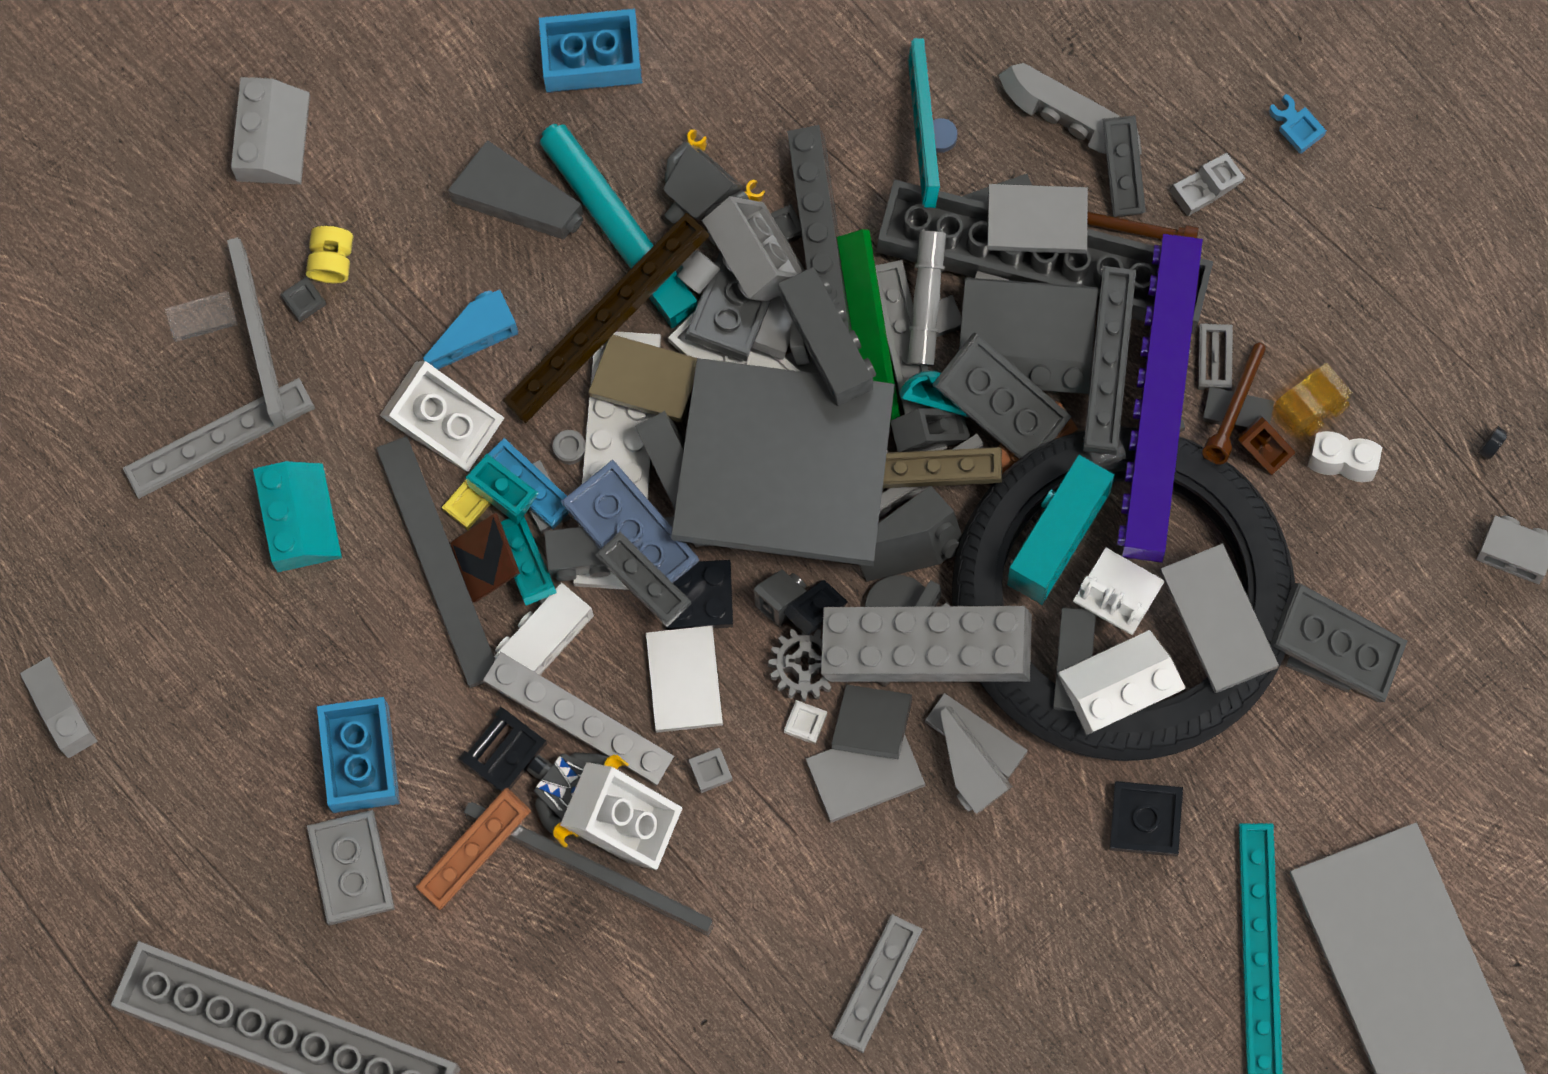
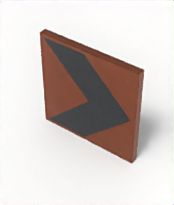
M497 513L492 514L450 543L472 603L478 602L520 574Z

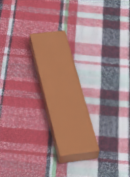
M508 788L504 789L419 882L416 888L439 910H442L532 811Z

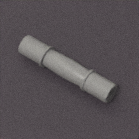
M920 231L917 264H915V268H918L913 302V326L909 327L911 331L908 353L909 364L934 366L937 333H939V329H936L940 303L941 270H945L943 262L946 233Z

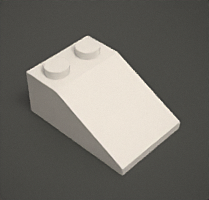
M416 361L379 415L406 435L466 472H469L504 419L499 413L426 361Z

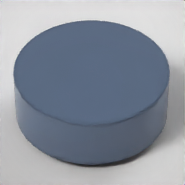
M939 118L933 120L936 152L944 153L951 150L957 142L956 126L947 119Z

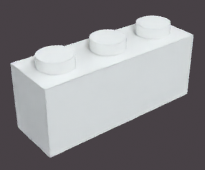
M561 583L556 588V594L541 599V606L534 613L528 612L518 624L520 629L511 638L506 636L495 649L497 652L494 656L495 660L501 651L541 675L594 617L592 608Z

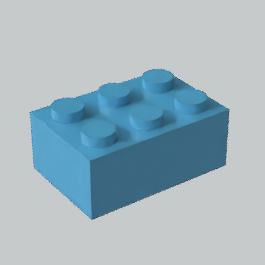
M635 9L539 18L543 78L546 92L642 83Z
M379 697L317 706L327 804L331 811L338 813L400 804L390 710L386 699Z

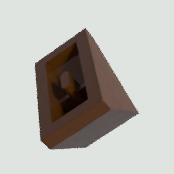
M1261 415L1236 438L1271 475L1296 453Z

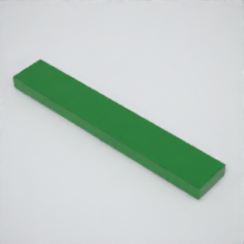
M861 229L837 237L851 328L860 341L861 348L858 351L862 359L868 358L873 365L876 373L873 381L895 384L870 231ZM895 386L891 420L900 417Z

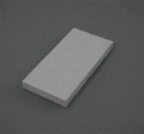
M1223 543L1160 569L1161 576L1165 581L1166 587L1215 693L1278 668L1279 664Z

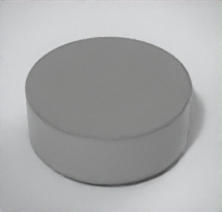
M564 430L554 438L553 451L555 457L561 463L568 465L576 464L585 455L586 443L579 432Z

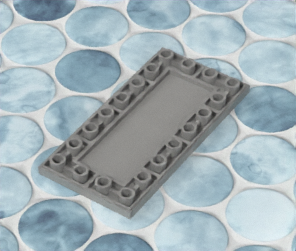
M1417 822L1290 871L1289 874L1374 1074H1526Z

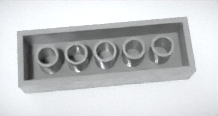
M1025 606L824 607L821 674L830 682L1030 681L1032 614Z

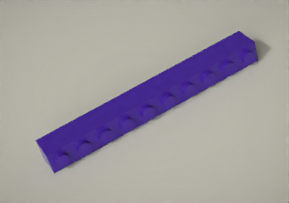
M1163 234L1161 245H1154L1152 264L1158 265L1157 276H1150L1148 295H1153L1154 301L1153 306H1147L1144 322V326H1150L1149 337H1143L1140 354L1141 357H1147L1145 368H1139L1137 388H1143L1142 398L1135 399L1133 419H1139L1138 431L1131 430L1129 450L1135 451L1134 462H1127L1125 482H1131L1130 494H1123L1121 513L1127 514L1126 526H1119L1117 545L1123 546L1122 557L1162 563L1165 555L1203 239Z

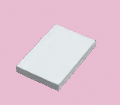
M713 626L646 633L656 733L723 726Z

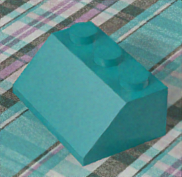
M285 461L253 468L271 562L277 573L341 559L342 554L324 465L322 463Z

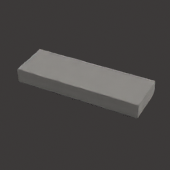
M944 693L925 719V723L945 736L940 712L944 708L951 706L1000 771L1009 779L1028 750Z

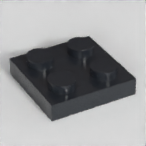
M731 560L699 561L673 582L691 601V605L668 627L666 626L667 630L703 626L734 628Z
M1115 781L1109 850L1177 857L1179 854L1183 787Z

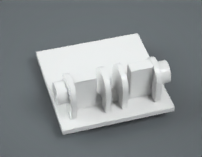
M1105 548L1089 576H1086L1082 582L1081 589L1073 602L1133 635L1165 581L1112 550Z

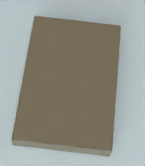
M613 334L608 339L588 393L590 397L653 415H658L665 411L671 420L683 423L692 397L697 358Z

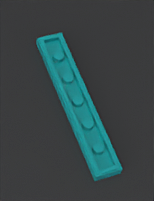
M913 38L908 55V70L922 205H924V208H936L940 182L925 42L922 38Z

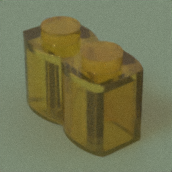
M1326 363L1281 396L1275 402L1274 409L1298 438L1306 433L1311 437L1325 425L1323 422L1325 418L1331 414L1337 417L1348 409L1351 405L1348 401L1353 392L1331 366Z

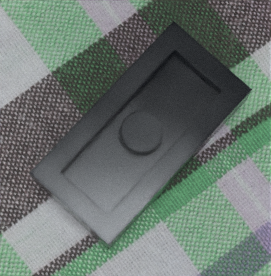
M822 580L792 602L784 614L807 635H810L823 625L824 607H845L848 601L828 582Z

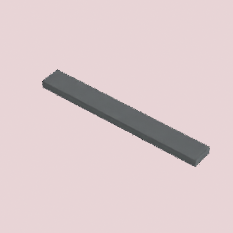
M405 436L377 447V451L468 685L472 688L484 683L482 681L495 659L409 439Z
M469 802L464 814L468 820L475 822L486 808L474 802ZM521 825L507 838L708 937L714 927L712 918L568 848H564L562 845Z

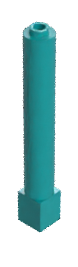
M557 124L550 125L541 134V147L629 268L632 269L654 245L567 126L564 124L559 126ZM676 271L649 297L671 329L685 321L696 311L698 306L696 298L677 276Z

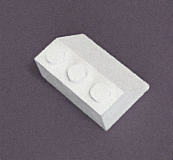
M1150 630L1057 673L1086 735L1185 689L1171 657Z

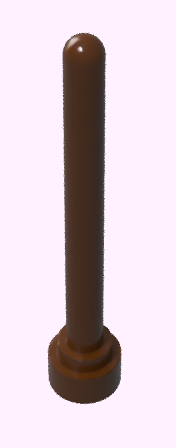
M1088 212L1087 225L1162 240L1163 234L1197 238L1199 227L1186 225L1185 228L1179 227L1177 230Z
M1258 342L1253 345L1218 432L1207 439L1202 454L1204 458L1215 464L1226 463L1232 451L1229 438L1266 348L1263 343Z

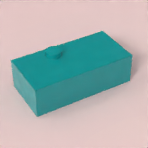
M1078 455L1057 491L1051 489L1041 505L1045 511L1010 566L1007 583L1009 587L1043 605L1110 495L1114 479L1113 473Z

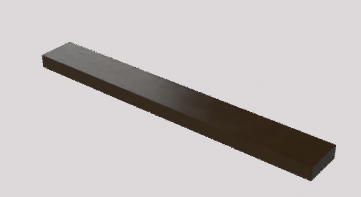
M685 213L503 399L507 406L522 421L527 423L710 236L709 233L689 214Z

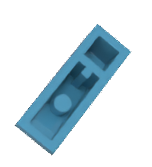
M501 291L483 292L475 298V301L470 302L423 357L424 361L438 370L519 334L516 322Z

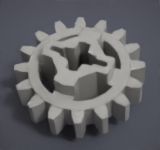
M791 629L789 640L783 636L778 638L781 648H771V653L777 659H770L768 661V667L776 668L770 674L771 680L780 679L777 689L782 691L787 687L789 689L788 698L790 699L796 693H800L802 701H806L807 694L812 693L817 700L820 697L819 690L821 688L828 693L831 691L829 680L824 676L818 682L810 685L811 679L817 673L821 674L822 656H819L811 648L812 644L822 651L821 630H817L812 636L807 635L804 631H802V635H797L796 631ZM799 644V649L793 655L784 656L791 647ZM801 658H808V663L814 665H809L808 671H803L801 665H799ZM785 673H792L798 679V684L792 682Z

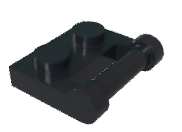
M500 706L494 714L496 718L468 752L464 751L458 760L502 793L506 788L511 790L534 758L539 755L548 743L544 738ZM505 726L513 729L485 765L478 761Z

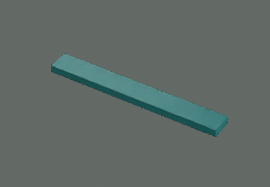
M1274 823L1239 824L1247 1074H1283Z

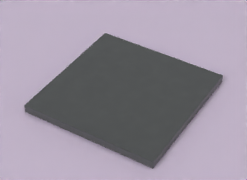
M697 358L671 540L873 566L895 384L873 381V390L837 406L821 374Z

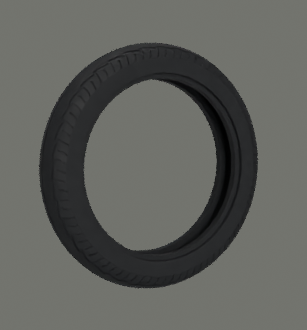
M1120 427L1117 455L1083 451L1084 430L1048 442L1028 453L1002 474V482L993 483L983 495L965 526L957 549L953 569L952 605L1004 606L1002 578L1009 552L1023 528L1043 509L1041 505L1051 489L1057 491L1078 455L1113 473V482H1125L1127 462H1134L1135 451L1129 450L1131 430L1138 431V427ZM1179 436L1172 493L1182 497L1203 512L1227 540L1238 564L1245 593L1270 645L1292 585L1295 584L1292 560L1281 527L1264 498L1242 473L1228 462L1215 464L1206 460L1202 454L1203 446ZM1270 645L1279 664L1277 669L1218 693L1214 692L1207 677L1189 691L1174 698L1154 703L1086 735L1076 712L1053 710L1055 683L1042 674L1031 661L1030 681L979 682L994 702L1009 717L1033 735L1054 746L1097 759L1138 761L1165 757L1191 749L1228 729L1245 715L1263 695L1276 675L1285 653Z

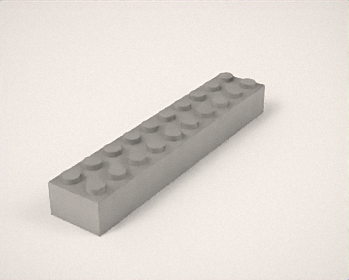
M140 941L136 945L111 1006L122 1013L279 1074H459L461 1070L454 1062Z

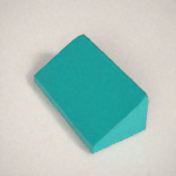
M486 454L466 476L468 487L517 524L523 519L538 495L535 489L489 454Z

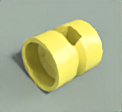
M333 226L313 228L309 248L313 253L308 256L307 277L324 283L346 282L350 268V261L346 257L352 252L353 234L348 230Z

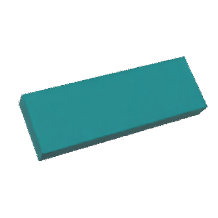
M525 517L518 524L510 518L501 521L520 572L514 579L525 605L527 606L556 594L554 584Z

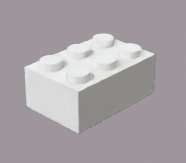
M586 762L560 825L631 865L657 870L682 807L613 767Z

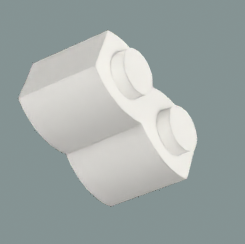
M1330 431L1318 432L1312 443L1308 467L1324 475L1341 474L1345 478L1356 482L1373 481L1379 467L1382 447L1368 439L1349 440L1339 433Z

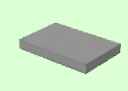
M989 184L987 250L1086 254L1088 187Z
M905 735L899 759L834 750L833 748L806 759L830 823L925 787V782Z
M373 810L307 826L328 925L395 910Z

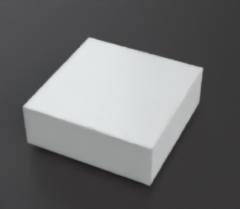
M796 700L784 733L816 745L827 717V711Z

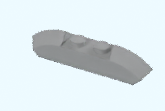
M1025 63L1013 65L999 74L1000 81L1009 97L1026 113L1033 115L1038 111L1046 121L1052 124H1057L1058 122L1067 127L1073 136L1079 139L1086 138L1090 140L1087 147L1106 154L1102 119L1121 116ZM1137 130L1138 143H1139V153L1142 154V153H1141V145H1140V137H1139V133H1138V130Z

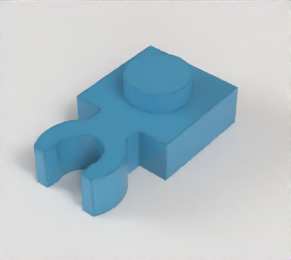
M1285 94L1282 102L1286 105L1287 109L1281 111L1272 104L1269 113L1273 119L1284 122L1280 126L1279 131L1301 154L1325 136L1326 129L1306 107L1297 112L1294 109L1295 102L1293 98Z

